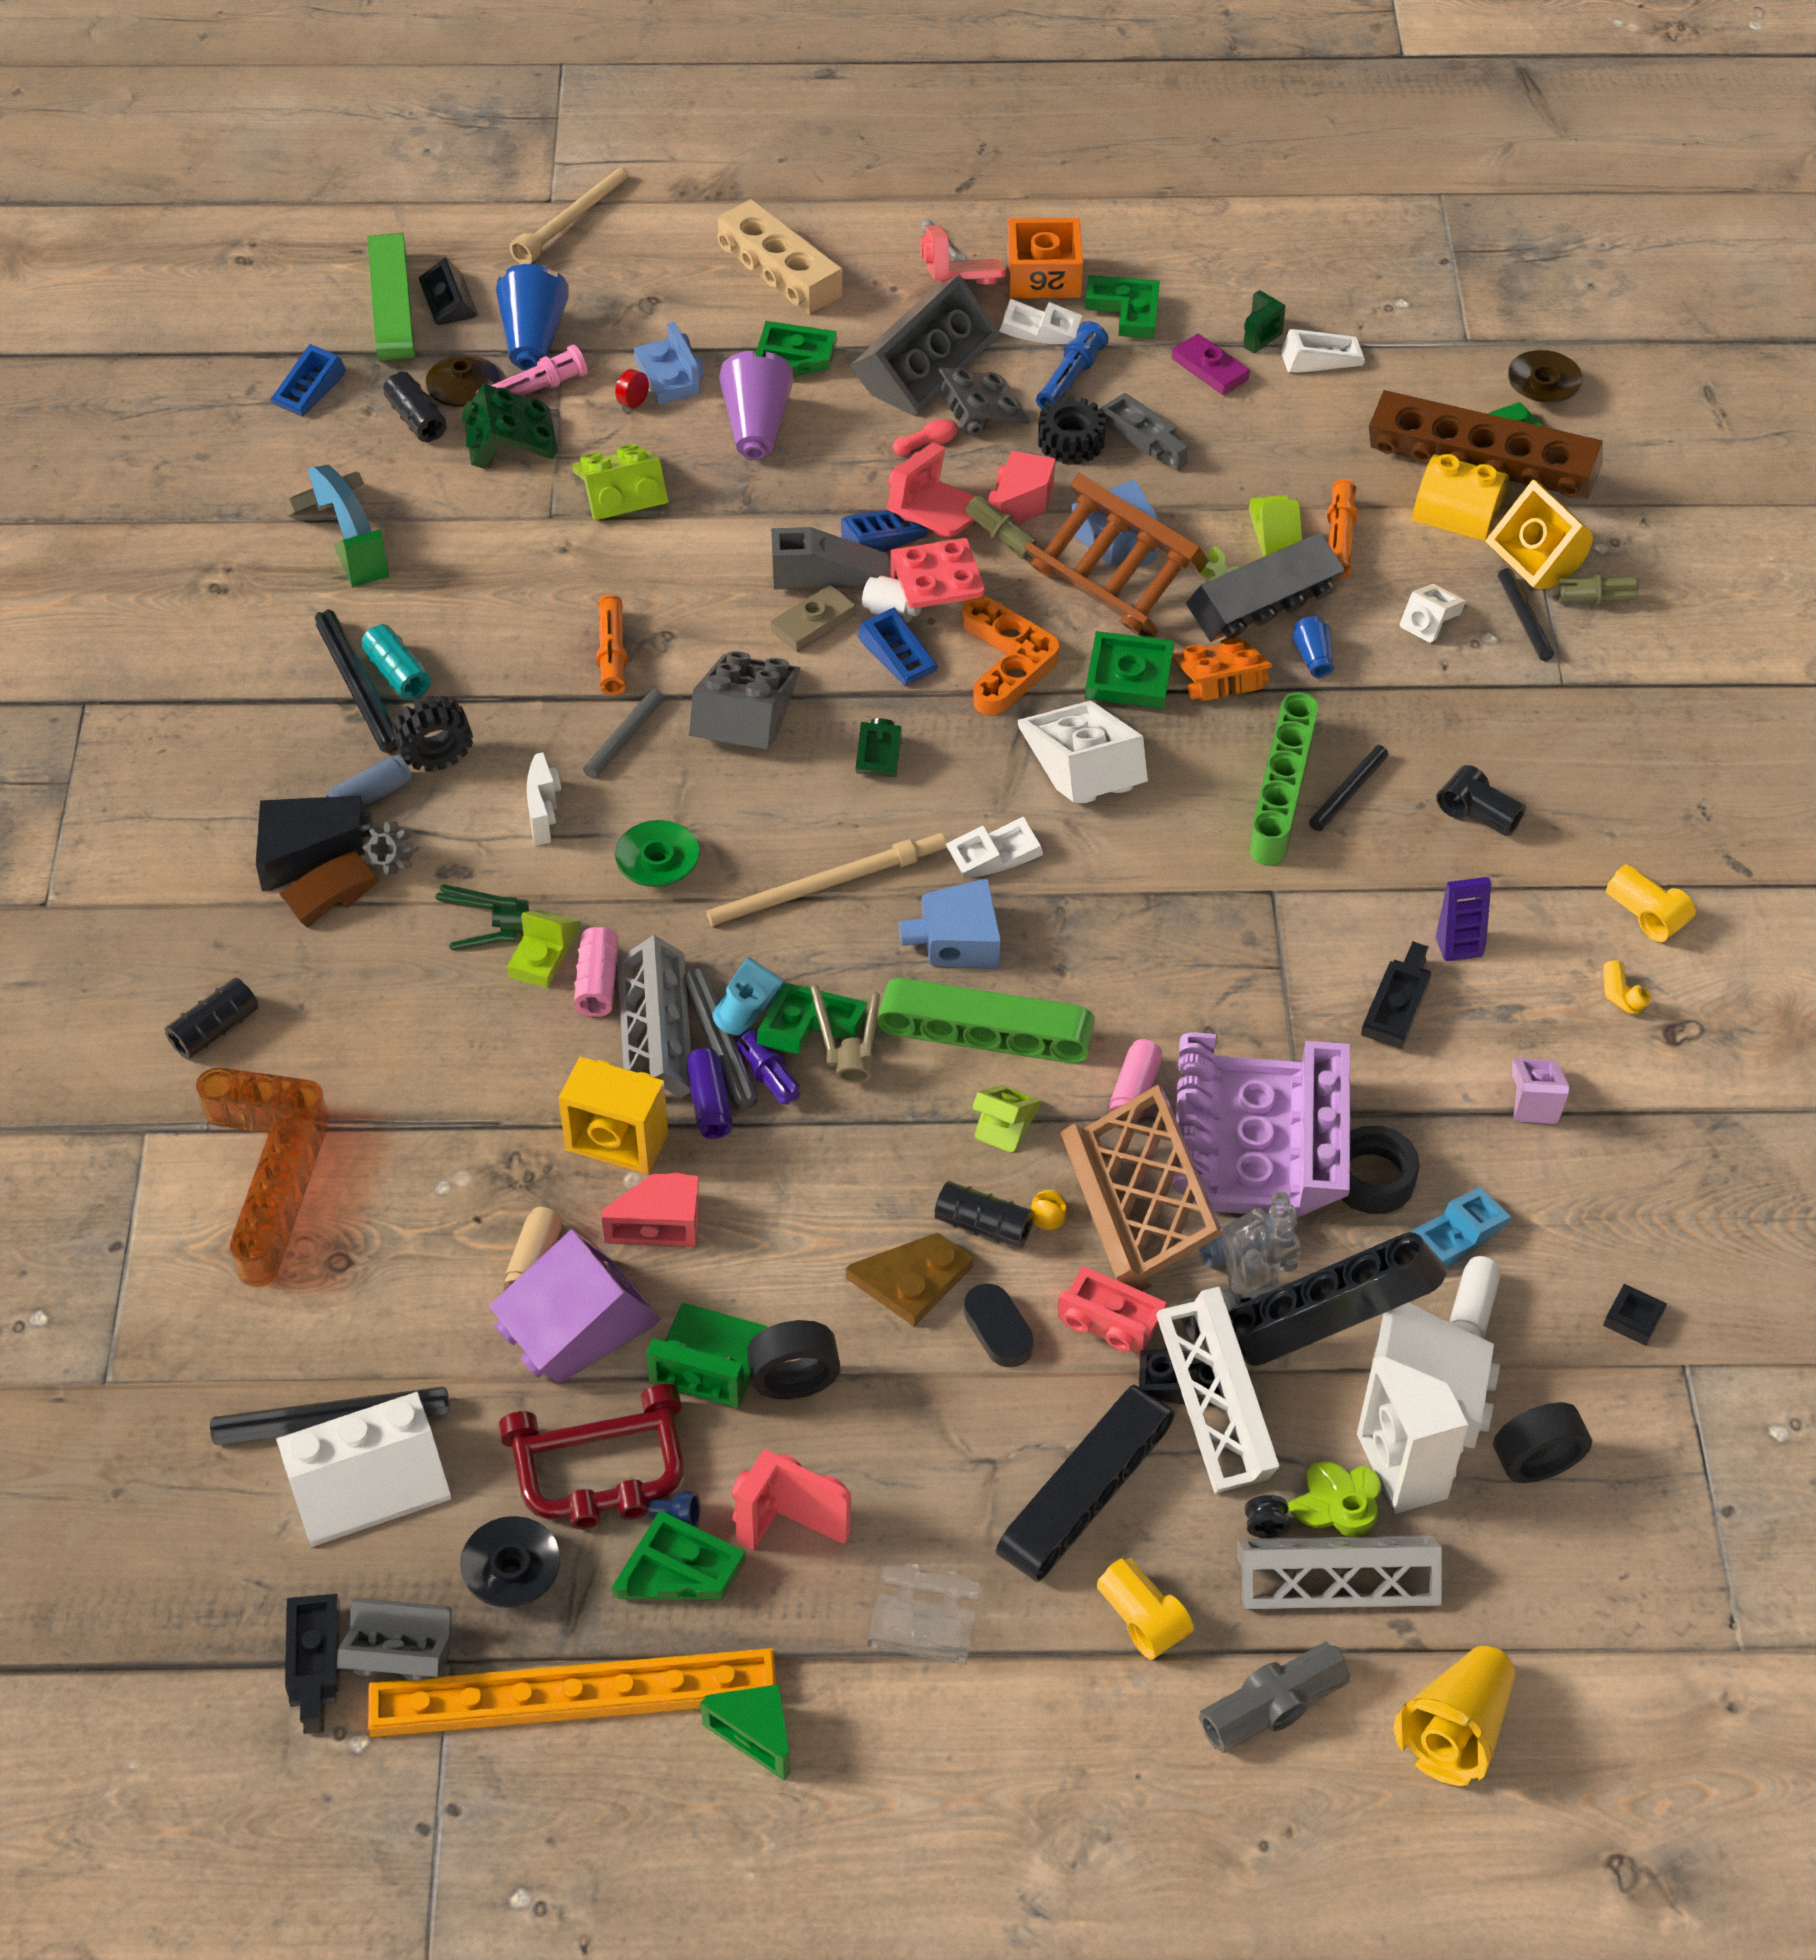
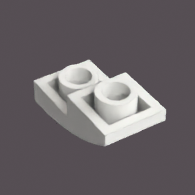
M543 752L535 754L527 780V800L535 846L551 843L549 826L556 824L554 810L557 809L555 792L561 791L556 767H548Z

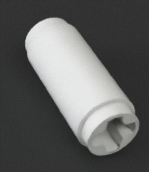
M1481 1256L1473 1257L1469 1260L1464 1268L1449 1320L1450 1323L1483 1339L1500 1282V1267L1494 1260Z

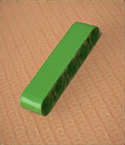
M404 233L369 235L367 240L378 362L415 358Z
M1295 692L1287 695L1282 701L1253 820L1249 848L1252 859L1264 866L1277 865L1287 855L1318 713L1317 701L1306 693Z
M896 978L886 984L877 1023L884 1032L899 1037L1064 1063H1079L1088 1057L1095 1017L1090 1010L1079 1005Z

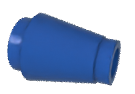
M1318 616L1301 619L1294 625L1292 640L1310 670L1311 675L1316 678L1327 676L1334 670L1330 626L1324 622L1323 618Z

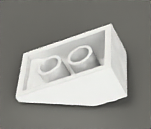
M1091 700L1018 720L1019 729L1054 787L1072 802L1088 803L1094 801L1098 795L1108 792H1127L1132 790L1134 785L1148 782L1143 735Z

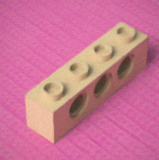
M752 199L718 216L719 233L717 237L722 249L736 257L747 269L754 271L769 286L777 289L792 304L797 305L810 315L842 297V268Z

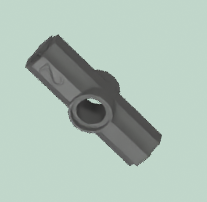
M1324 1642L1282 1666L1277 1662H1273L1256 1670L1247 1678L1241 1689L1201 1710L1199 1720L1203 1726L1205 1736L1214 1749L1217 1748L1222 1753H1225L1268 1728L1276 1732L1292 1725L1306 1712L1309 1705L1348 1684L1351 1674L1347 1669L1345 1658L1337 1647Z

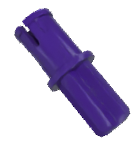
M753 1030L744 1034L741 1038L749 1048L742 1041H738L737 1047L754 1069L753 1075L755 1079L760 1083H765L779 1103L788 1105L791 1101H796L800 1097V1085L786 1069L784 1057L779 1053H774L770 1047L758 1045V1031Z

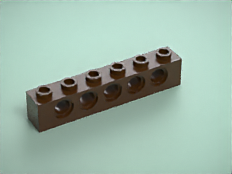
M1383 390L1369 424L1371 448L1378 449L1380 452L1409 456L1425 463L1429 462L1434 454L1440 456L1450 454L1456 456L1459 461L1477 466L1482 464L1490 465L1498 472L1509 474L1510 481L1522 483L1525 486H1528L1532 480H1536L1546 489L1559 492L1567 497L1577 496L1589 499L1603 462V440Z

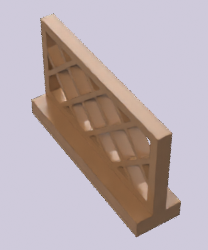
M1155 1085L1083 1129L1074 1123L1060 1132L1111 1268L1118 1281L1144 1291L1152 1286L1149 1277L1223 1235L1169 1100L1160 1085ZM1156 1103L1159 1113L1153 1127L1137 1125L1143 1110ZM1115 1127L1123 1129L1114 1151L1103 1148L1099 1136ZM1134 1132L1149 1136L1141 1157L1126 1154ZM1160 1139L1171 1141L1174 1146L1167 1164L1152 1161ZM1122 1161L1137 1165L1128 1187L1117 1184L1115 1180ZM1148 1168L1163 1172L1155 1194L1140 1190ZM1175 1175L1185 1177L1188 1180V1186L1182 1201L1166 1197ZM1136 1197L1151 1201L1143 1224L1131 1221L1130 1212ZM1163 1205L1178 1208L1169 1231L1154 1227ZM1189 1212L1201 1214L1206 1227L1191 1236L1181 1234ZM1150 1235L1166 1238L1161 1253L1147 1261L1144 1250Z

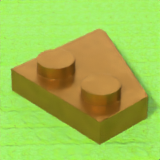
M937 1232L851 1263L846 1268V1279L915 1327L973 1268V1256Z

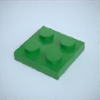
M1096 631L1085 687V699L1164 709L1175 641Z

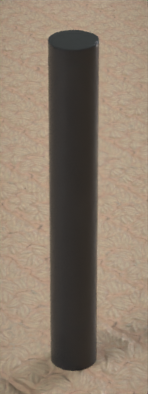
M1505 568L1498 573V578L1538 657L1542 661L1551 659L1554 656V650L1512 569Z
M1376 745L1312 816L1309 824L1314 830L1322 831L1389 755L1385 747Z

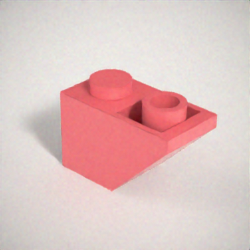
M1011 451L1007 464L1000 465L996 480L998 490H991L988 502L1004 515L1011 514V520L1016 524L1045 513L1054 489L1056 459Z

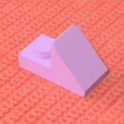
M1513 1058L1511 1075L1517 1087L1514 1120L1530 1123H1558L1569 1094V1084L1558 1061Z

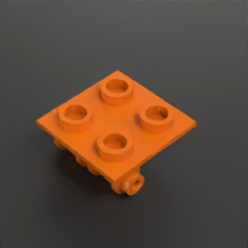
M1239 637L1231 640L1225 638L1220 641V644L1207 647L1203 645H1190L1183 648V652L1173 653L1172 658L1194 681V683L1188 685V692L1192 700L1198 699L1199 702L1219 698V693L1222 697H1227L1229 687L1233 695H1238L1240 692L1246 693L1261 690L1263 685L1269 684V676L1266 669L1272 668V664L1245 639Z

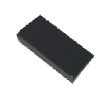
M447 258L442 259L418 278L434 321L438 326L478 316L462 273Z

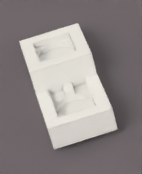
M1010 299L999 332L1027 341L1047 344H1068L1076 338L1082 315L1048 302L1043 312Z
M1024 817L989 834L984 826H981L946 844L964 878L1005 871L1044 855L1040 843Z

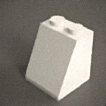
M1409 1302L1383 1313L1373 1359L1385 1356L1448 1383L1456 1400L1464 1402L1470 1416V1427L1467 1429L1463 1446L1475 1448L1479 1431H1489L1494 1404L1485 1402L1486 1392H1495L1500 1364L1491 1362L1494 1344Z

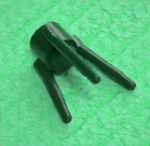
M446 884L440 886L441 892L435 896L439 901L493 910L492 927L500 928V932L451 942L449 944L451 950L500 941L515 942L516 933H524L521 916L523 912H529V900L501 897Z

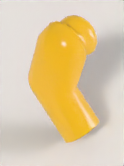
M1612 960L1603 965L1605 997L1628 1014L1642 1013L1645 1007L1651 1003V994L1647 988L1642 990L1640 985L1632 988L1626 985L1625 966L1621 961Z

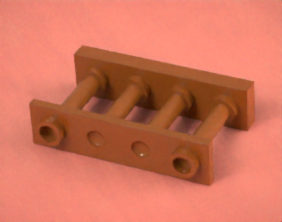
M1078 472L1070 483L1071 488L1078 496L1076 500L1077 507L1045 551H1042L1030 542L1025 545L1024 549L1033 559L1030 565L1048 578L1052 573L1112 610L1121 616L1119 621L1132 632L1139 634L1143 630L1154 637L1158 630L1147 617L1149 612L1180 570L1185 571L1187 567H1190L1196 572L1201 573L1209 560L1198 545ZM1099 511L1107 516L1105 520L1108 523L1073 570L1058 561L1057 559L1090 514L1095 515ZM1128 529L1137 535L1135 539L1138 542L1106 586L1101 588L1088 580L1087 577L1120 532L1125 533ZM1158 547L1167 553L1166 558L1168 561L1136 605L1131 607L1117 598V596L1150 551L1154 552Z

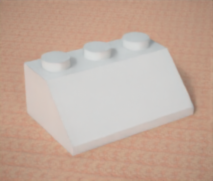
M1385 1356L1374 1358L1357 1436L1373 1470L1379 1476L1381 1487L1394 1515L1448 1499L1453 1479L1457 1474L1456 1468L1459 1457L1463 1453L1465 1435L1470 1427V1416L1466 1405L1462 1400H1456L1448 1383Z
M417 1392L276 1438L311 1548L452 1500L432 1431Z

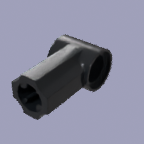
M1471 765L1460 767L1436 795L1439 807L1448 816L1462 819L1468 815L1509 837L1517 829L1526 810V805L1491 787L1486 775L1477 767Z

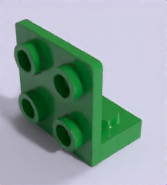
M683 1303L678 1309L665 1341L652 1338L647 1349L646 1359L649 1383L653 1385L672 1384L678 1388V1392L738 1409L751 1379L747 1359V1346L754 1336L768 1327Z

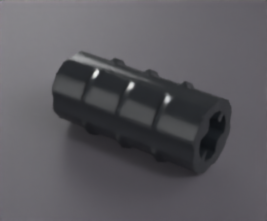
M401 371L391 375L383 385L384 396L391 403V407L399 413L400 419L406 422L409 430L420 441L429 443L439 439L444 434L447 426L446 419L438 410V406L429 399V395L421 389V384L416 382L409 373Z
M235 977L221 988H216L215 992L204 1000L198 1001V1004L189 1011L181 1013L179 1018L164 1028L165 1035L173 1048L183 1058L190 1059L203 1048H208V1045L220 1036H225L226 1032L236 1024L243 1023V1019L258 1009L257 999L250 988L242 980Z
M947 1181L944 1184L934 1211L935 1219L954 1225L956 1229L960 1227L974 1232L976 1236L982 1235L996 1240L997 1243L1002 1242L1019 1249L1024 1246L1034 1220V1210L1019 1206L1014 1201L1008 1202L994 1197L992 1193L985 1194L972 1189V1186L965 1187L951 1181Z

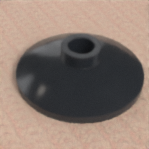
M520 1516L497 1518L478 1528L467 1540L461 1554V1573L469 1591L484 1603L504 1608L522 1606L541 1597L554 1583L560 1568L558 1544L552 1533L535 1520ZM512 1565L521 1568L514 1573H504V1570Z

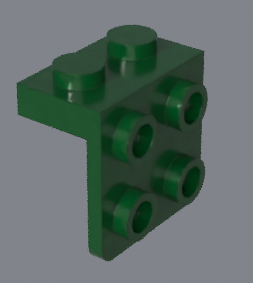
M483 383L473 400L468 401L463 408L462 422L465 423L466 447L469 448L471 465L485 469L501 443L547 458H554L558 452L550 408L538 399H529L511 393L505 388H497Z

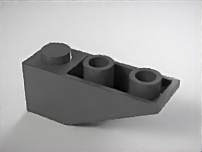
M812 527L771 528L774 590L825 588L829 584L833 587L865 586L870 577L878 578L881 575L890 577L888 553Z

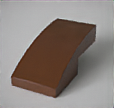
M353 851L317 867L291 884L279 895L298 920L308 928L339 901L348 908L380 880L356 851Z

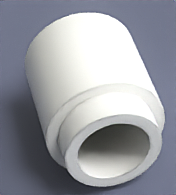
M882 575L878 578L870 577L864 587L862 605L864 608L870 609L872 614L878 615L895 607L904 621L908 623L913 616L917 617L921 612L922 608L914 609L907 605L898 579Z

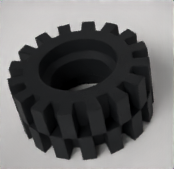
M1069 396L1068 402H1064L1061 397L1056 399V405L1051 401L1047 403L1046 409L1042 408L1040 411L1038 423L1039 448L1042 447V453L1045 456L1050 453V458H1055L1056 460L1061 457L1063 464H1068L1069 459H1074L1075 464H1081L1082 458H1085L1087 462L1093 460V454L1098 456L1101 453V448L1103 449L1105 445L1106 417H1104V411L1102 409L1098 410V405L1094 402L1088 405V399L1081 398L1080 402H1075V396ZM1065 429H1076L1079 431L1070 432L1065 431Z
M428 696L427 703L422 704L420 699L413 701L415 706L413 709L405 706L402 709L404 716H396V725H393L394 736L402 758L408 766L412 764L413 769L420 770L424 766L425 772H432L435 765H438L439 770L446 769V762L450 761L452 765H455L459 762L457 755L465 757L468 754L467 748L472 747L473 741L471 738H473V734L462 706L459 707L458 702L454 699L449 702L446 696H440L439 701L436 702L434 696ZM443 730L434 736L424 737L431 732Z

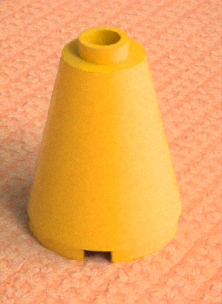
M1477 1646L1405 1703L1399 1710L1393 1726L1396 1742L1402 1752L1408 1747L1418 1758L1414 1765L1420 1771L1442 1783L1455 1786L1468 1785L1471 1779L1478 1778L1479 1781L1486 1775L1492 1763L1516 1678L1515 1667L1506 1653L1490 1646Z

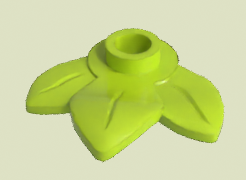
M1333 1462L1311 1464L1306 1472L1307 1486L1310 1492L1288 1502L1290 1514L1312 1528L1335 1526L1341 1534L1348 1537H1360L1369 1533L1378 1518V1506L1375 1500L1381 1492V1482L1376 1472L1367 1465L1359 1466L1348 1473L1343 1467Z

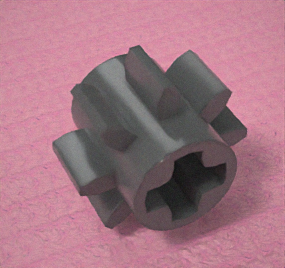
M397 821L386 822L384 829L381 827L371 828L369 831L372 838L368 844L363 845V849L368 851L371 859L369 866L384 865L385 875L396 874L398 867L401 869L411 868L413 865L410 858L414 852L419 850V847L414 845L411 838L413 830L405 829L398 831ZM389 845H393V851L389 850Z

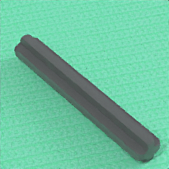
M702 968L688 971L684 975L687 992L710 1048L714 1049L721 1059L725 1084L734 1107L738 1110H744L747 1107L752 1108L757 1104V1093L732 1034L722 1031L713 1021L712 1014L719 1001L709 977Z

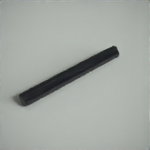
M330 609L323 613L318 612L314 618L316 627L377 745L384 753L398 750L393 732L394 724L335 612Z
M442 1386L216 1416L210 1421V1435L213 1443L216 1445L281 1437L417 1392L426 1417L446 1415L450 1410V1400L447 1388Z

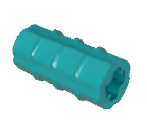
M380 624L370 628L364 634L362 649L369 656L370 662L380 670V674L389 681V686L395 689L404 700L410 701L419 698L428 691L431 685L430 675L422 666V662L415 658L412 650L406 647L403 639L389 625Z

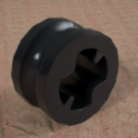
M1262 1495L1249 1500L1244 1508L1245 1515L1249 1518L1247 1520V1531L1249 1534L1260 1538H1272L1286 1533L1291 1527L1290 1518L1286 1515L1289 1509L1287 1500L1276 1495Z

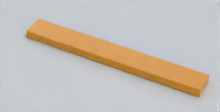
M767 1648L431 1677L426 1680L406 1679L369 1683L368 1730L370 1737L701 1709L700 1703L706 1695L776 1685L774 1649Z

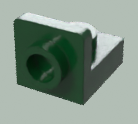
M1261 290L1253 294L1252 313L1246 318L1244 324L1243 348L1255 354L1283 334L1285 304Z
M883 718L871 719L870 723L861 722L855 767L857 774L897 777L900 745L902 744L903 737L902 726L895 725L894 721Z

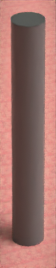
M651 689L583 767L587 776L596 778L664 700L659 690Z

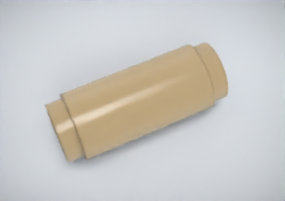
M536 1207L527 1216L504 1275V1290L557 1243L561 1232L562 1218L556 1211L546 1207Z

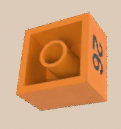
M1008 218L1007 261L1009 299L1081 298L1083 254L1080 218Z

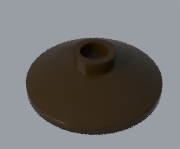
M1533 350L1522 353L1511 362L1508 370V379L1511 386L1519 394L1539 402H1560L1569 399L1579 391L1583 380L1581 369L1572 359L1549 350Z
M458 355L443 359L436 363L426 376V388L429 395L437 402L452 407H464L468 401H472L483 383L493 385L500 382L497 368L490 361L473 355Z

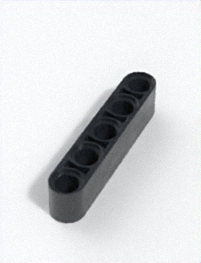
M1408 1232L1242 1303L1229 1310L1228 1314L1244 1361L1251 1366H1258L1430 1294L1443 1283L1447 1269L1445 1264L1420 1235Z
M1133 1384L1009 1525L999 1540L996 1555L1035 1582L1041 1581L1163 1438L1174 1419L1175 1410L1137 1385Z

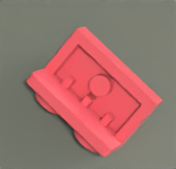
M1082 1266L1069 1291L1062 1290L1058 1298V1319L1062 1320L1069 1328L1076 1332H1090L1105 1339L1110 1346L1123 1352L1133 1351L1140 1355V1350H1146L1159 1326L1156 1316L1157 1312L1167 1308V1302Z

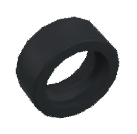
M1362 1126L1351 1130L1350 1160L1361 1155H1378L1396 1164L1401 1171V1177L1399 1180L1387 1185H1373L1361 1181L1350 1171L1349 1195L1341 1200L1352 1209L1368 1214H1386L1400 1209L1411 1199L1416 1186L1420 1168L1418 1152L1409 1139L1398 1131L1384 1126Z
M794 1320L773 1325L754 1336L747 1346V1359L752 1386L761 1395L772 1399L790 1400L810 1396L834 1383L840 1374V1360L835 1335L828 1326L816 1321Z
M1557 1402L1532 1408L1513 1418L1495 1435L1493 1447L1507 1476L1513 1482L1531 1483L1554 1477L1570 1469L1591 1450L1593 1440L1576 1407L1573 1404Z

